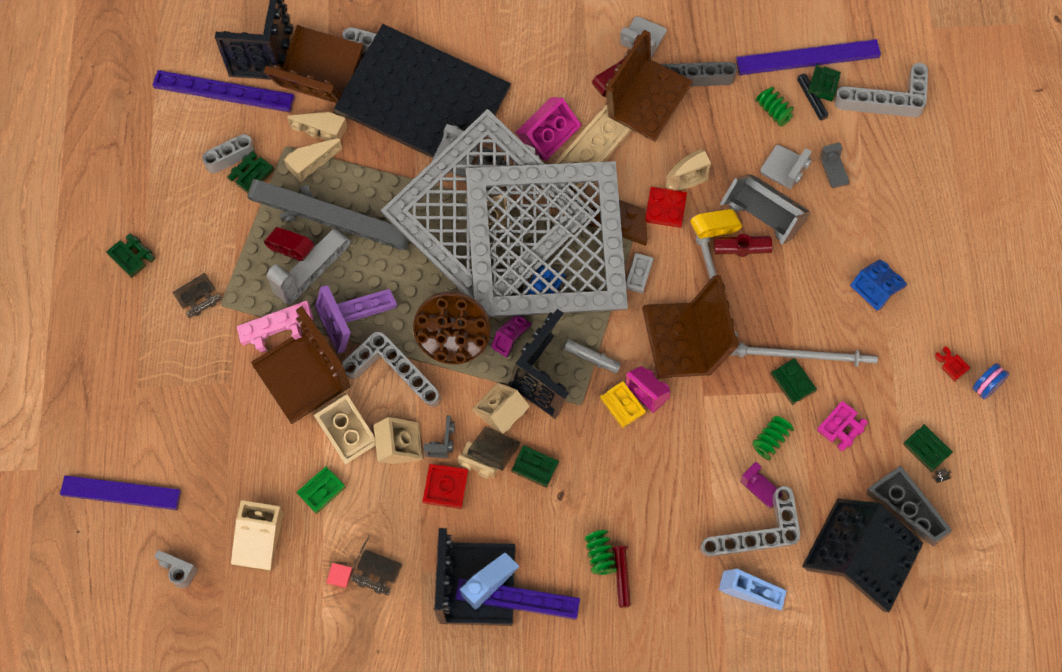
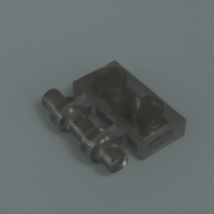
M205 273L172 292L182 309L188 306L192 308L185 312L189 319L195 315H201L202 311L210 306L211 308L216 306V303L222 300L218 293L211 297L210 293L216 289ZM205 297L206 300L199 305L195 304L196 301Z
M365 549L357 566V569L363 571V574L361 576L353 574L351 581L358 583V586L362 588L368 587L373 589L377 594L381 595L383 593L389 596L392 588L385 585L387 581L395 584L403 565ZM370 575L380 578L378 583L370 580Z

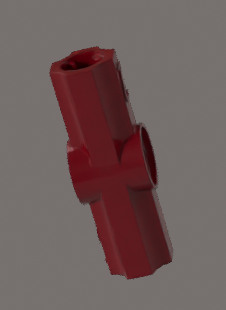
M740 234L737 237H714L715 255L736 254L739 257H745L748 254L772 253L771 236L750 237L747 234ZM739 244H745L746 247H741Z

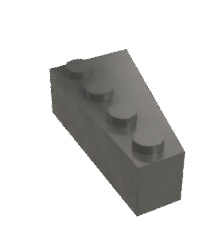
M901 466L867 490L868 496L877 503H881L897 519L934 547L950 535L951 528Z

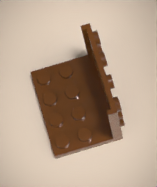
M297 25L283 68L276 65L272 67L266 66L264 73L279 87L337 103L358 67L365 45Z
M643 30L641 35L638 34L636 36L632 49L627 50L623 63L616 67L614 77L609 79L605 85L606 105L609 118L656 142L691 87L692 80L651 60V33Z
M713 275L690 303L648 304L642 307L657 378L712 375L738 347V338L735 336L733 328L734 321L730 315L729 302L726 299L725 285L722 282L721 275Z
M303 306L296 309L298 315L296 321L299 324L303 337L297 340L291 337L251 362L291 424L351 387L344 366Z

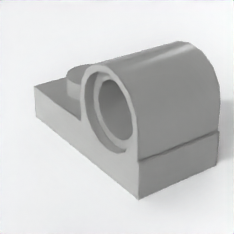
M157 550L154 556L159 562L158 565L169 570V579L178 588L189 586L198 571L194 565L160 550ZM184 573L183 579L177 581V575Z

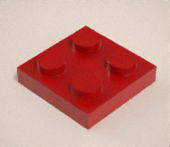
M651 187L645 216L646 223L682 228L687 192Z
M429 464L422 500L423 504L462 509L469 470Z

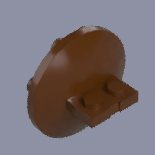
M446 291L432 295L420 305L414 318L413 332L419 347L432 359L445 364H463L475 359L485 350L491 334V323L484 307L473 297L460 292Z

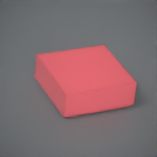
M332 563L327 584L347 589L353 569Z

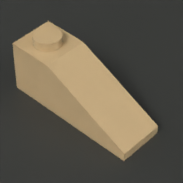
M336 138L298 148L286 156L284 159L285 165L302 182L342 150L341 141Z

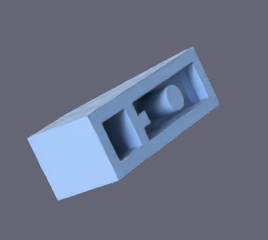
M503 553L475 574L460 589L461 596L476 610L519 568V565L506 553Z
M739 569L723 571L719 591L735 598L782 610L786 590Z

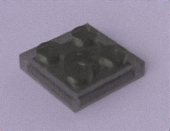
M485 426L468 449L467 454L503 471L518 450L520 442Z

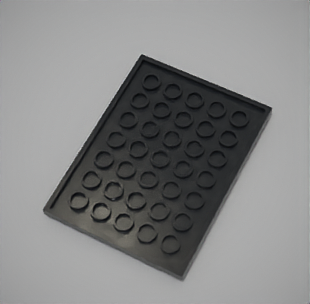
M382 24L336 103L334 112L433 158L443 139L444 129L447 124L458 126L461 130L465 131L487 109L496 115L511 87V83Z

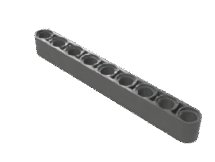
M253 180L247 198L254 202L396 249L406 250L409 240L393 224L260 180Z

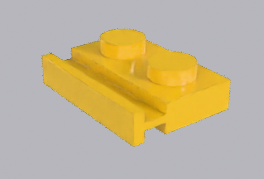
M623 381L600 396V400L622 429L646 413L645 409Z

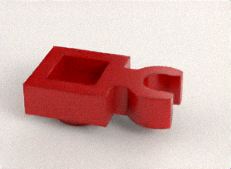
M946 346L942 349L946 356H941L938 352L935 354V359L944 363L942 369L954 382L971 369L958 354L952 357L950 349Z

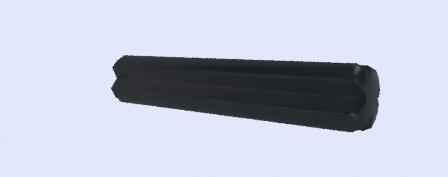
M805 73L799 75L797 81L819 120L827 119L829 114L821 99L816 97L814 93H807L810 85L808 76Z

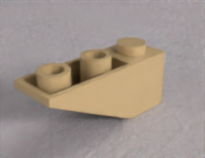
M331 112L288 115L287 117L289 126L293 130L305 132L311 137L322 138L324 141L336 138L341 141L348 127L345 117Z

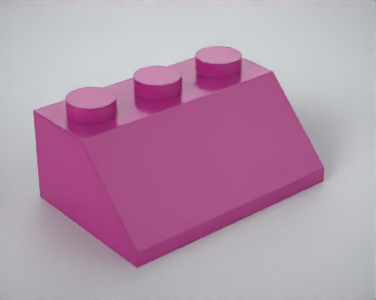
M551 97L515 133L522 143L535 148V155H539V158L546 161L582 125L563 98Z

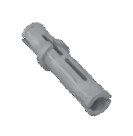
M570 339L567 340L563 349L596 364L598 368H605L615 374L621 365V362L607 357L605 353L600 354Z

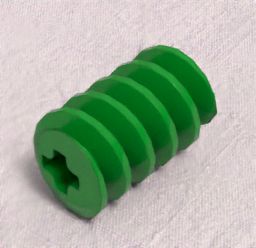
M770 87L761 92L755 101L759 102V106L763 107V110L768 112V115L773 117L775 122H778L779 127H782L793 117L792 111L794 108L792 106L787 109L789 102L787 101L782 104L785 98L783 96L778 98L780 93L775 92L773 94L775 88Z
M773 416L771 422H768L766 427L762 429V433L758 434L757 439L753 440L752 445L755 451L764 459L771 460L768 453L776 454L773 447L780 449L781 446L778 441L784 443L785 439L783 436H790L787 429L794 431L792 424L784 418Z
M607 530L592 532L584 538L585 542L588 543L586 545V549L589 551L588 557L591 558L589 564L593 566L591 573L596 575H608L617 571L616 568L610 567L615 564V561L609 560L614 554L607 552V550L612 548V545L605 544L610 541V537H604L605 534L609 533Z

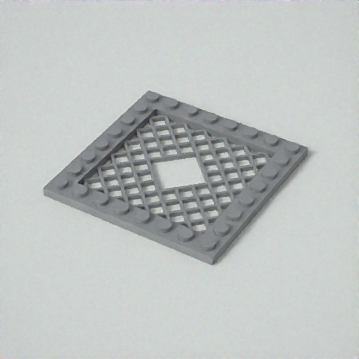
M487 109L381 209V213L462 293L474 298L472 269H470L471 256H469L468 203H456V194H467V190H456V181H466V178L456 177V168L544 165V163ZM482 143H493V152H483ZM480 144V152H472ZM496 145H497L503 152H496ZM469 156H480V165H469ZM483 156H493V165H483ZM496 156H506V165H496ZM466 157V165H458ZM509 158H510L516 165H509ZM453 170V177H445ZM443 181H453V190H443ZM440 182V190H432ZM555 184L560 190L566 186V184ZM538 185V186H539L542 190H544L548 185ZM550 187L545 194L553 200L558 195V192L553 187ZM569 187L564 191L571 199L575 196V193ZM533 188V191H529L527 195H533V200H535L536 195H540V193ZM494 189V191H493L491 194H500V193H499L498 191H496V189ZM511 191V192L508 194V196H509V195H520V196H521V194H520L518 191ZM429 194H440V203H429ZM443 194H453V203H443ZM426 195V203H418ZM561 195L555 202L561 208H564L569 201ZM579 197L574 200L581 208L585 204ZM523 198L520 200V204H518L522 208L530 206V204H523ZM546 199V204L538 205L542 208H546L549 204V201ZM507 200V210H508L509 207H511L512 204H509V201ZM570 204L565 211L573 217L579 210ZM533 206V218L536 219V207ZM588 206L584 209L591 216L595 213ZM416 207H426V216H416ZM429 207H440V216H429ZM443 207H453V216H443ZM456 207H467V216H456ZM412 208H413V215L409 213V211H410ZM581 212L575 220L583 225L589 218ZM562 213L557 221L562 226H565L570 219L567 216L563 217ZM507 217V230H508L509 227H510V219ZM523 217L520 220V224L523 225V221L531 220L528 217ZM541 217L538 221H547V230H536L535 223L533 230H529L526 233L533 234L534 243L523 244L527 247H532L530 250L546 262L570 236L557 225L550 229L551 220L548 217ZM418 220H426V228ZM429 220H440V229H429ZM443 220H453V229H443ZM456 220H467V229H456ZM573 222L567 228L572 234L579 229ZM520 228V230H511L510 232L520 233L521 235L524 231ZM493 230L491 233L496 237V233L505 232L503 230ZM431 233H440V242ZM443 233H453V242H443ZM456 233H467V243L456 242ZM507 234V243L503 244L509 248L513 243H510V236ZM536 234H545L536 243ZM494 239L493 243H490V246H493L496 243ZM444 246H453V255ZM456 246H467V256H456ZM520 246V255H521V254L523 253V247H522V246ZM527 252L522 257V260L530 265L535 258ZM510 253L504 257V259H507L509 266L510 259H515L513 256H510ZM491 256V259H494V264H495V263H496V259H495L493 256ZM457 259H467V268ZM537 261L531 268L537 271L542 264ZM518 262L513 267V270L521 275L526 270V267ZM495 267L494 271L506 272L507 269H496ZM528 271L523 278L527 280L533 273ZM509 272L504 279L512 285L517 280V277L512 272ZM495 275L494 282H492V286L497 282V277ZM520 280L514 288L517 290L523 282ZM502 281L495 287L502 295L509 288ZM511 290L506 296H511L514 292Z
M616 161L465 169L473 296L484 307L489 317L549 314L550 312L554 314L557 309L563 313L628 309ZM598 182V187H596L593 183ZM573 183H585V185L579 189ZM555 184L567 185L562 190H560ZM536 185L548 186L542 191ZM588 185L596 191L591 198L582 192ZM511 186L505 193L499 188ZM517 186H529V187L523 192V191H522L519 187H517ZM569 186L577 191L572 199L564 193ZM486 187H492V188L486 193ZM532 187L540 193L535 200H532L527 195ZM550 187H553L558 192V195L553 200L545 194ZM513 188L521 194L516 201L508 196ZM494 189L503 195L497 202L489 197ZM598 193L599 205L593 201V199L596 197ZM561 195L569 201L564 208H561L555 202ZM579 195H582L587 200L582 208L574 202ZM542 196L550 202L545 209L536 203ZM523 197L531 203L526 210L518 205V202ZM504 198L512 203L507 211L499 205ZM487 200L493 204L489 211H487ZM589 203L598 209L592 216L584 210ZM570 204L579 210L573 217L565 211ZM552 205L560 210L555 218L546 212ZM533 206L541 211L536 219L528 213ZM496 207L503 213L498 221L490 215ZM514 207L522 212L517 220L509 214ZM581 212L589 218L583 226L575 220ZM599 212L601 224L594 219ZM562 213L570 219L565 226H562L557 221ZM543 214L572 238L549 264L545 263L520 241ZM525 215L533 221L527 229L519 223ZM506 216L514 222L508 230L500 224ZM488 218L495 223L490 228V230L488 226ZM591 221L599 227L594 234L586 229V226ZM572 222L580 228L575 235L567 230ZM515 225L524 231L518 238L510 232ZM497 226L505 232L499 239L491 233ZM601 230L602 242L595 237ZM582 231L590 236V239L585 244L577 238ZM507 234L515 240L509 248L501 242ZM489 236L496 241L491 248ZM592 240L600 245L595 253L587 247ZM573 241H576L581 246V249L576 254L568 248ZM517 243L525 249L519 257L512 251ZM498 244L506 250L501 257H498L493 252ZM602 248L604 261L597 256V254L602 250ZM584 249L592 255L586 263L578 257ZM565 250L573 256L568 263H565L559 257ZM527 252L535 258L530 265L522 260V257ZM508 253L517 259L511 266L503 261ZM490 254L498 260L492 267ZM594 258L602 264L597 271L588 265ZM575 259L583 265L578 272L569 266ZM556 260L564 265V268L559 273L550 267ZM537 261L545 266V269L540 274L531 268ZM518 262L526 267V270L521 275L513 270V267ZM499 263L507 268V271L502 276L494 271V268ZM585 267L593 273L588 281L579 275ZM603 267L605 268V279L598 274ZM566 269L574 274L569 282L560 276ZM547 270L555 275V278L550 283L541 277ZM528 271L536 276V279L531 284L523 278ZM509 272H512L517 277V280L512 285L504 279ZM492 273L498 278V281L493 286ZM595 276L603 282L598 290L590 284ZM558 278L565 284V287L560 292L552 286ZM576 278H579L584 283L579 291L571 285ZM539 279L547 285L541 293L533 287ZM520 280L528 286L522 294L514 288ZM501 281L509 287L503 295L495 289ZM606 285V291H601ZM586 286H588L592 290V292L582 291L586 288ZM568 287L574 291L573 293H563ZM549 288L555 292L554 294H544ZM530 289L536 293L535 295H525ZM511 290L517 294L516 296H506Z

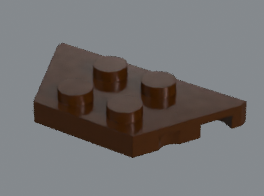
M619 200L622 237L646 246L648 238L644 209ZM596 207L591 208L594 212L598 210ZM599 212L594 219L601 224ZM592 221L588 224L599 229V227Z

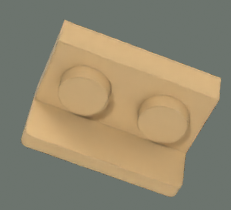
M468 441L462 455H459L457 459L461 468L468 469L469 471L474 470L486 479H489V477L495 479L504 456Z

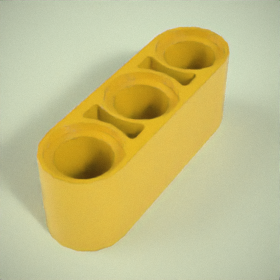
M734 209L702 213L690 220L699 239L732 234L742 228V224Z

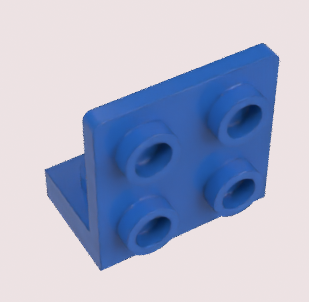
M879 259L862 269L850 286L873 308L879 311L888 299L905 288L907 283L886 262Z

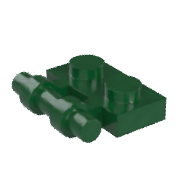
M251 152L248 156L245 155L242 158V162L237 167L234 166L230 170L231 173L227 176L231 182L237 177L236 185L247 194L254 179L264 181L274 171V167L263 158L259 157L254 161L257 157L254 152ZM248 166L249 168L243 173L242 171Z
M130 233L126 236L128 240L126 244L119 240L106 253L132 279L146 267L142 261L147 259L149 262H153L155 256L148 247H144L141 244V240L138 237H134ZM136 248L139 251V253L135 255L131 251L132 249Z

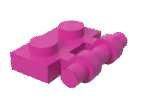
M841 401L818 427L817 431L831 443L836 438L841 440L837 448L843 452L854 443L853 440L857 435L863 433L864 427L868 422L863 418L859 422L854 420L858 413L844 401ZM849 425L852 430L847 435L843 430Z

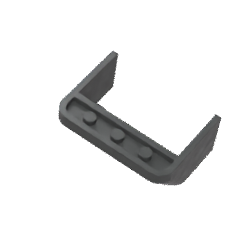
M751 174L735 178L720 203L722 206L730 204L729 207L736 212L747 211L775 229V237L780 240L779 243L782 245L791 241L811 214L806 208Z

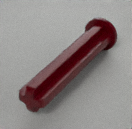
M628 546L612 547V551L615 554V567L617 569L616 579L620 608L630 606L626 556Z

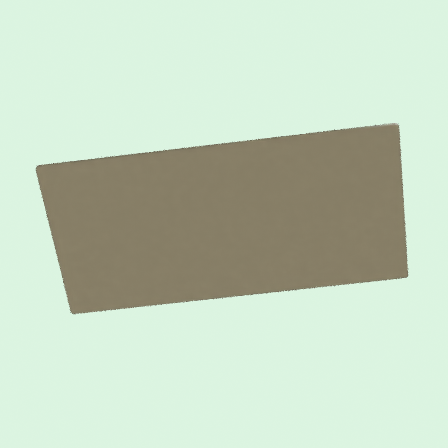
M291 147L283 149L269 184L299 194L302 193L301 187L308 185L314 199L390 224L392 223L381 213V209L413 180L331 158L300 182L287 169L284 162L286 156L296 149ZM436 185L432 190H440V186ZM429 194V203H440V194ZM443 194V203H453V194ZM456 194V203H465L464 199H467V194ZM426 195L418 203H426ZM263 204L260 205L221 300L222 307L257 317H263L308 301L314 319L312 321L322 335L328 336L315 308L320 287L328 285L337 304L390 289L397 303L396 308L347 322L346 324L351 332L348 342L361 345L375 332H382L409 359L507 386L515 363L523 354L521 353L522 348L527 342L531 344L534 340L533 334L538 327L541 328L543 326L544 320L548 315L521 316L532 325L515 341L511 354L507 358L492 349L491 346L497 330L514 316L489 317L491 323L489 342L485 350L475 359L463 364L438 362L425 354L416 342L413 332L416 312L420 305L432 295L446 291L462 292L410 241L406 250H400L342 230L339 231L351 240L349 247L292 304L287 305L273 293L267 279V272L273 265L278 264L289 273L300 261L270 250L264 244V240L275 227H280L309 238L316 246L335 228L299 216L292 222H282L279 215L285 213L284 211ZM416 207V216H426V207ZM429 207V216H440V207ZM443 207V216H453V207ZM456 207V216H467V207ZM514 207L510 211V215L512 217H519L520 210ZM413 208L409 211V213L412 214V215H413ZM529 210L528 213L533 217V211ZM418 220L426 228V220ZM429 220V229H440V220ZM443 220V229H453V220ZM456 220V229H467V220ZM523 221V226L527 229L533 221ZM537 221L536 230H547V221ZM550 221V229H551L554 225H556V224H555L554 222H552V221ZM515 225L512 230H520V227ZM586 226V229L592 234L598 230V228L593 226ZM602 230L595 236L601 242ZM582 231L577 238L585 244L590 239V236ZM431 233L440 242V233ZM443 233V242H453V233ZM456 233V242L467 243V233ZM497 233L496 237L499 239L504 233ZM512 233L517 238L520 236V233ZM525 234L523 243H534L533 234ZM536 234V243L545 234ZM507 235L501 241L502 243H507ZM489 236L490 243H493V239ZM510 237V243H514L515 240ZM570 237L545 263L549 264L572 238ZM622 237L625 268L633 241ZM592 240L587 247L595 253L600 245ZM573 241L568 248L576 254L581 249V246L576 241ZM444 246L453 255V246ZM456 246V256H467V246ZM469 246V256H471L470 246ZM496 246V255L502 256L506 250L502 246ZM514 246L512 251L517 256H520V246ZM602 248V250L597 254V256L604 261ZM585 249L578 255L585 263L592 256ZM566 250L559 256L565 263H568L573 258ZM594 258L588 265L597 271L602 264ZM457 259L467 268V259ZM491 259L492 267L494 265V259ZM510 259V266H511L517 259ZM575 259L569 266L578 272L583 265ZM556 260L550 267L560 272L564 265ZM501 263L496 266V269H507ZM585 267L579 275L588 281L593 273ZM603 267V269L598 274L602 276L604 279L605 268ZM568 269L563 272L566 274L565 280L567 282L574 276ZM497 272V273H498L500 276H502L505 272ZM492 273V282H494V274H493V273ZM534 274L526 280L528 283L531 281ZM595 276L590 284L598 290L603 282ZM576 278L571 285L579 291L584 283L579 278ZM523 283L517 291L522 294L527 286ZM564 283L558 289L559 292L565 287ZM606 285L601 291H606ZM586 286L582 292H592V290ZM568 287L563 293H573L574 291ZM611 311L564 313L552 331L555 337L533 364V367L538 371L546 372L556 384L561 383L567 388L569 395L565 402L575 405L583 404L595 365L590 361L564 351L567 340L570 339L599 353ZM378 339L376 346L383 345L384 339Z

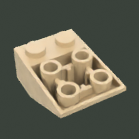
M241 500L236 519L231 565L271 571L284 516L280 506Z

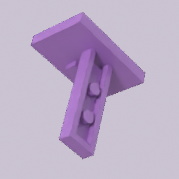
M328 285L320 287L315 304L317 313L337 354L345 351L351 334L346 324L347 322L392 310L397 306L390 289L337 304Z

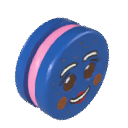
M999 363L991 366L972 387L984 400L990 397L1009 377V372L1001 368L1002 366Z

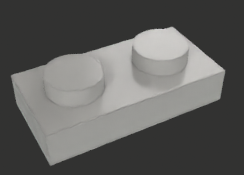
M635 253L626 281L627 290L644 293L653 263L652 257Z

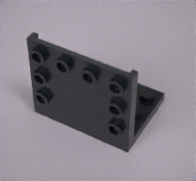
M269 0L263 35L246 32H216L215 40L229 77L271 80L264 73L265 67L276 65L283 68L287 56L286 53L290 47L289 36L293 33V25L290 24V14H287V4H284V0Z
M559 309L554 314L550 312L547 315L541 328L538 327L533 334L534 340L531 344L527 342L521 350L523 354L515 363L508 386L518 390L523 397L554 419L559 415L569 392L561 383L556 384L552 381L546 372H540L534 368L533 364L555 337L552 331L564 314Z
M837 499L802 567L810 572L844 577L883 612L889 613L923 542L881 503Z
M439 528L434 611L439 624L513 626V609L481 604L475 610L468 602L456 600L455 597L459 578L470 580L503 553H506L515 561V544L453 542L452 535L448 534L447 528ZM515 572L502 584L503 586L514 587Z

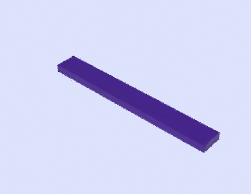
M875 39L741 56L736 58V63L740 76L816 66V64L826 65L880 58L881 53L878 41Z
M157 70L152 84L155 89L289 113L295 99L294 94L160 70Z

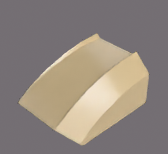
M702 149L697 150L678 162L668 173L665 187L670 190L683 191L707 182L709 180L708 175L711 162L706 152Z

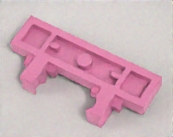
M304 301L237 326L240 343L243 346L249 343L255 344L256 349L261 353L267 351L264 346L266 343L265 339L284 330L291 329L293 332L292 337L295 340L302 338V332L296 321L298 317L296 309L303 306L309 317L314 320L310 303Z

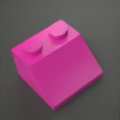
M640 366L626 374V386L654 414L670 398V388L665 382H660L656 379L655 374L650 369Z

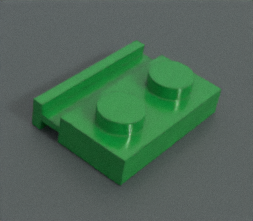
M325 466L296 493L317 514L346 487Z

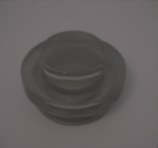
M945 467L934 471L935 475L932 476V479L939 483L951 479L950 473L952 472L951 470L947 471Z

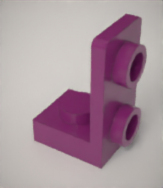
M514 316L497 330L491 348L507 358L511 354L515 341L532 324L521 316Z
M755 462L742 475L740 483L768 508H771L773 506L772 495L777 488L760 473L762 466ZM781 491L778 493L779 499L783 496Z

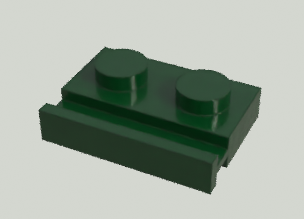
M816 64L807 93H814L816 97L832 102L841 72L827 67L821 68L819 64Z
M795 358L771 372V376L792 405L815 393L817 390Z
M925 424L903 443L931 473L953 453Z
M523 445L511 472L547 488L559 465V461Z

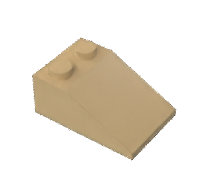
M347 393L342 394L312 413L345 465L376 445L374 435Z

